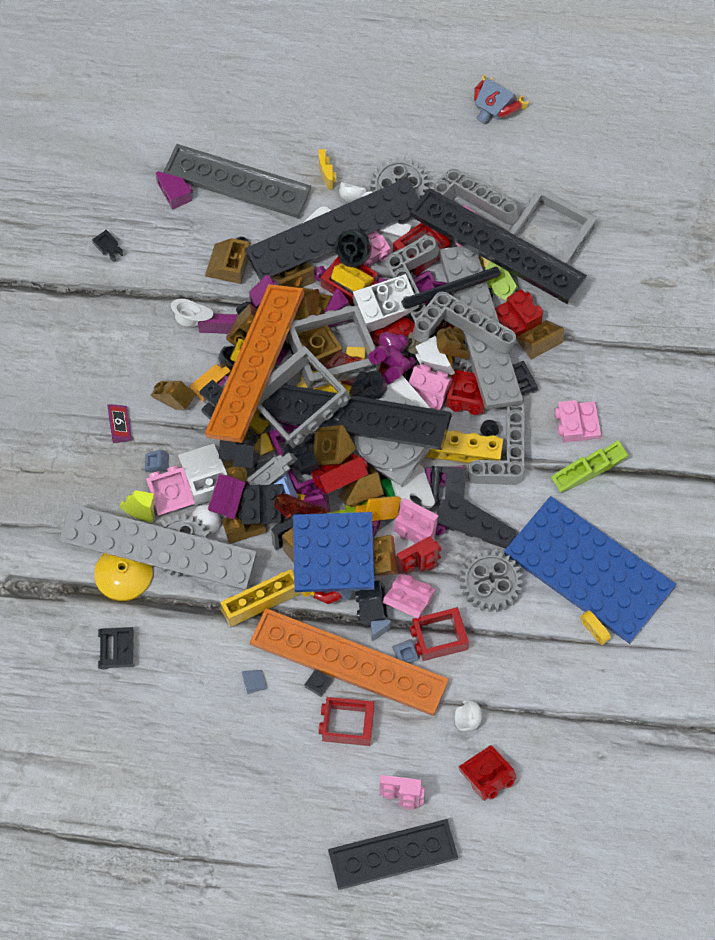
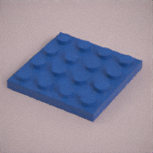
M372 512L293 515L295 592L374 590Z

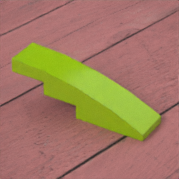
M617 440L602 450L600 448L586 458L582 456L551 476L559 491L563 493L611 469L629 458V455L619 440Z

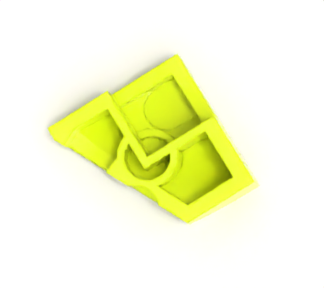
M134 490L131 495L126 497L125 502L121 501L120 508L139 520L154 523L155 497L153 493Z

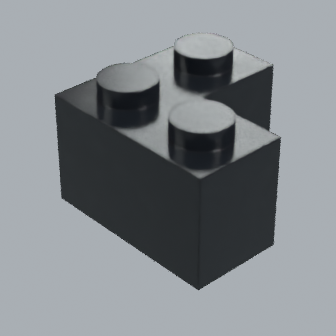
M246 432L242 443L220 440L219 459L234 460V466L253 468L260 459L261 435H256L254 432Z

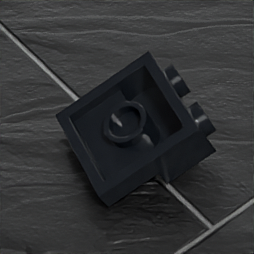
M283 484L244 485L240 498L242 509L239 511V519L242 521V524L265 525L277 524L279 522L284 523Z

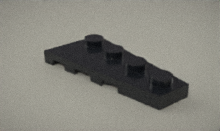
M450 491L437 512V525L447 527L446 529L452 531L456 530L465 533L469 537L480 538L484 542L505 549L509 546L517 532Z

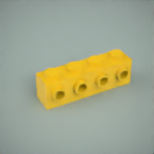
M455 430L447 431L443 449L431 448L425 457L471 463L475 460L500 461L503 439L497 436H480L477 433L465 434Z
M289 569L220 602L221 610L229 626L232 627L264 612L265 608L270 609L301 594V592H295L294 573L292 569Z

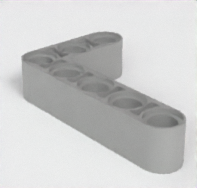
M458 169L448 170L431 187L434 191L451 200L457 195L505 224L512 225L519 220L517 204L513 200Z
M426 236L390 254L387 257L386 263L393 278L406 274L415 295L420 292L410 270L438 256L440 249L433 237ZM433 245L431 249H426L428 246ZM412 254H416L415 257L410 258ZM400 262L398 266L393 267L395 263ZM425 303L419 304V307H422L419 312H415V310L410 312L415 322L427 307Z
M438 292L433 297L414 325L413 337L419 342L428 340L443 319L504 354L512 351L516 340V335L512 330L446 292Z
M523 396L522 404L506 407V461H472L468 468V479L474 484L517 485L522 482L524 476ZM512 420H518L519 422L513 423ZM512 437H518L519 440H513ZM518 454L519 457H513L511 455ZM474 470H478V471H480L481 473H480V474H475V473H473V471H474ZM499 471L500 474H493L492 472ZM512 471H517V472H519L520 474L514 475V474H512L511 472H512Z

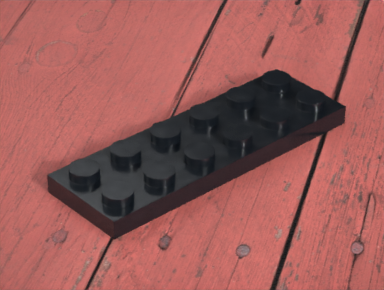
M447 819L328 849L338 890L458 860Z

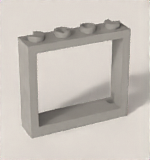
M539 189L536 194L533 193L530 197L528 206L522 208L519 220L510 227V233L517 236L539 203L583 225L560 258L562 262L570 265L595 229L597 218Z
M358 305L346 306L337 311L330 310L318 316L311 315L302 320H293L287 334L293 354H295L302 348L297 333L353 319L368 355L375 350V346ZM368 358L327 370L340 382L355 378L363 371L366 373L379 371L381 363L374 365ZM309 363L300 370L307 388L314 389L330 384L319 372L312 373Z
M303 346L270 375L256 409L288 444L294 448L296 445L301 444L306 436L315 432L320 424L330 419L340 407H344L351 397L336 378ZM310 362L338 394L289 435L261 403Z

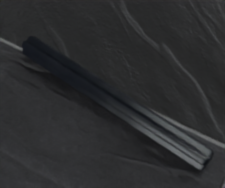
M493 267L406 297L401 303L404 309H408L431 301L438 292L451 294L497 278L501 275L498 267Z

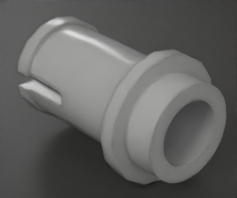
M377 263L375 265L371 264V269L377 272L378 276L392 278L388 266L377 265Z

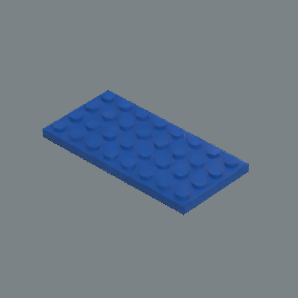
M552 496L546 500L504 551L505 556L509 555L512 561L515 560L519 566L582 611H591L602 625L629 644H631L676 587V583Z

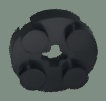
M363 371L357 375V379L349 390V394L375 399L376 397L380 399L387 389V382L381 372L370 371L366 373Z

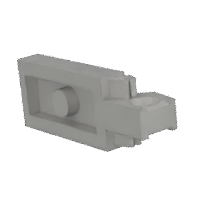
M294 453L274 457L251 475L247 481L250 485L275 484L291 470L289 466L297 458Z

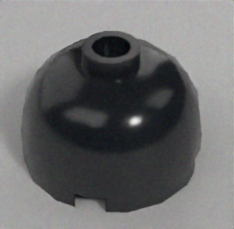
M351 229L337 237L334 251L335 254H338L340 258L338 260L347 267H357L370 258L372 243L366 233L361 230Z

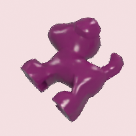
M383 332L379 338L380 346L370 352L368 357L369 361L374 365L384 362L390 367L383 376L385 381L391 384L396 379L401 378L408 369L413 368L416 361L413 357L407 359L402 355V352L409 344V338L406 335Z

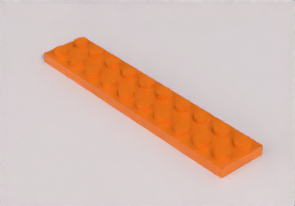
M268 284L205 431L206 438L243 442L305 294L303 288Z
M265 608L250 640L251 646L310 669H317L323 674L431 716L435 715L449 682V679L267 608Z

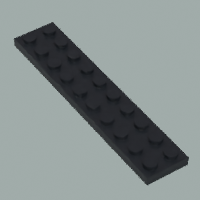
M407 177L246 247L245 252L260 281L266 275L273 278L334 251L337 237L345 231L356 229L370 235L409 218L410 211L420 199Z
M431 188L425 192L410 211L409 216L567 305L587 278L586 274Z
M283 384L264 401L263 407L277 422L300 426L338 393ZM350 395L351 399H349L344 407H340L330 419L325 420L319 425V427L342 425L349 435L442 450L452 414L449 411ZM260 413V416H259V417L261 418V420H267V419Z

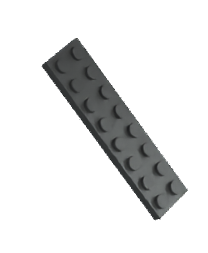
M176 144L163 173L183 178L187 184L189 183L196 187L295 218H299L311 191V185L180 144Z

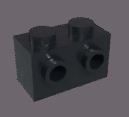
M380 580L374 581V590L355 591L356 602L359 603L357 618L365 627L371 626L372 621L388 620L387 604L383 603L386 595L385 586Z

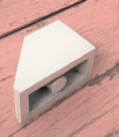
M436 336L415 346L418 351L415 355L420 364L424 363L430 366V370L443 371L449 375L455 373L446 355L439 353Z

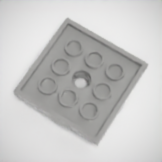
M389 388L386 389L380 399L375 398L376 400L419 406L414 401L402 397ZM349 435L356 447L353 453L361 458L364 457L369 467L401 487L405 485L431 449Z

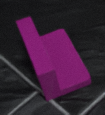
M213 313L212 318L209 320L198 321L199 333L228 334L237 318V314Z
M219 473L208 510L234 519L245 482L239 478Z

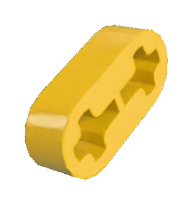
M587 610L580 615L582 624L599 644L604 645L611 639L607 629L591 611Z

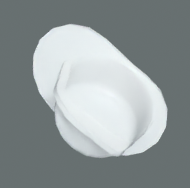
M176 299L171 303V309L175 313V320L183 326L195 327L198 325V321L209 320L213 316V311L210 308L188 299Z

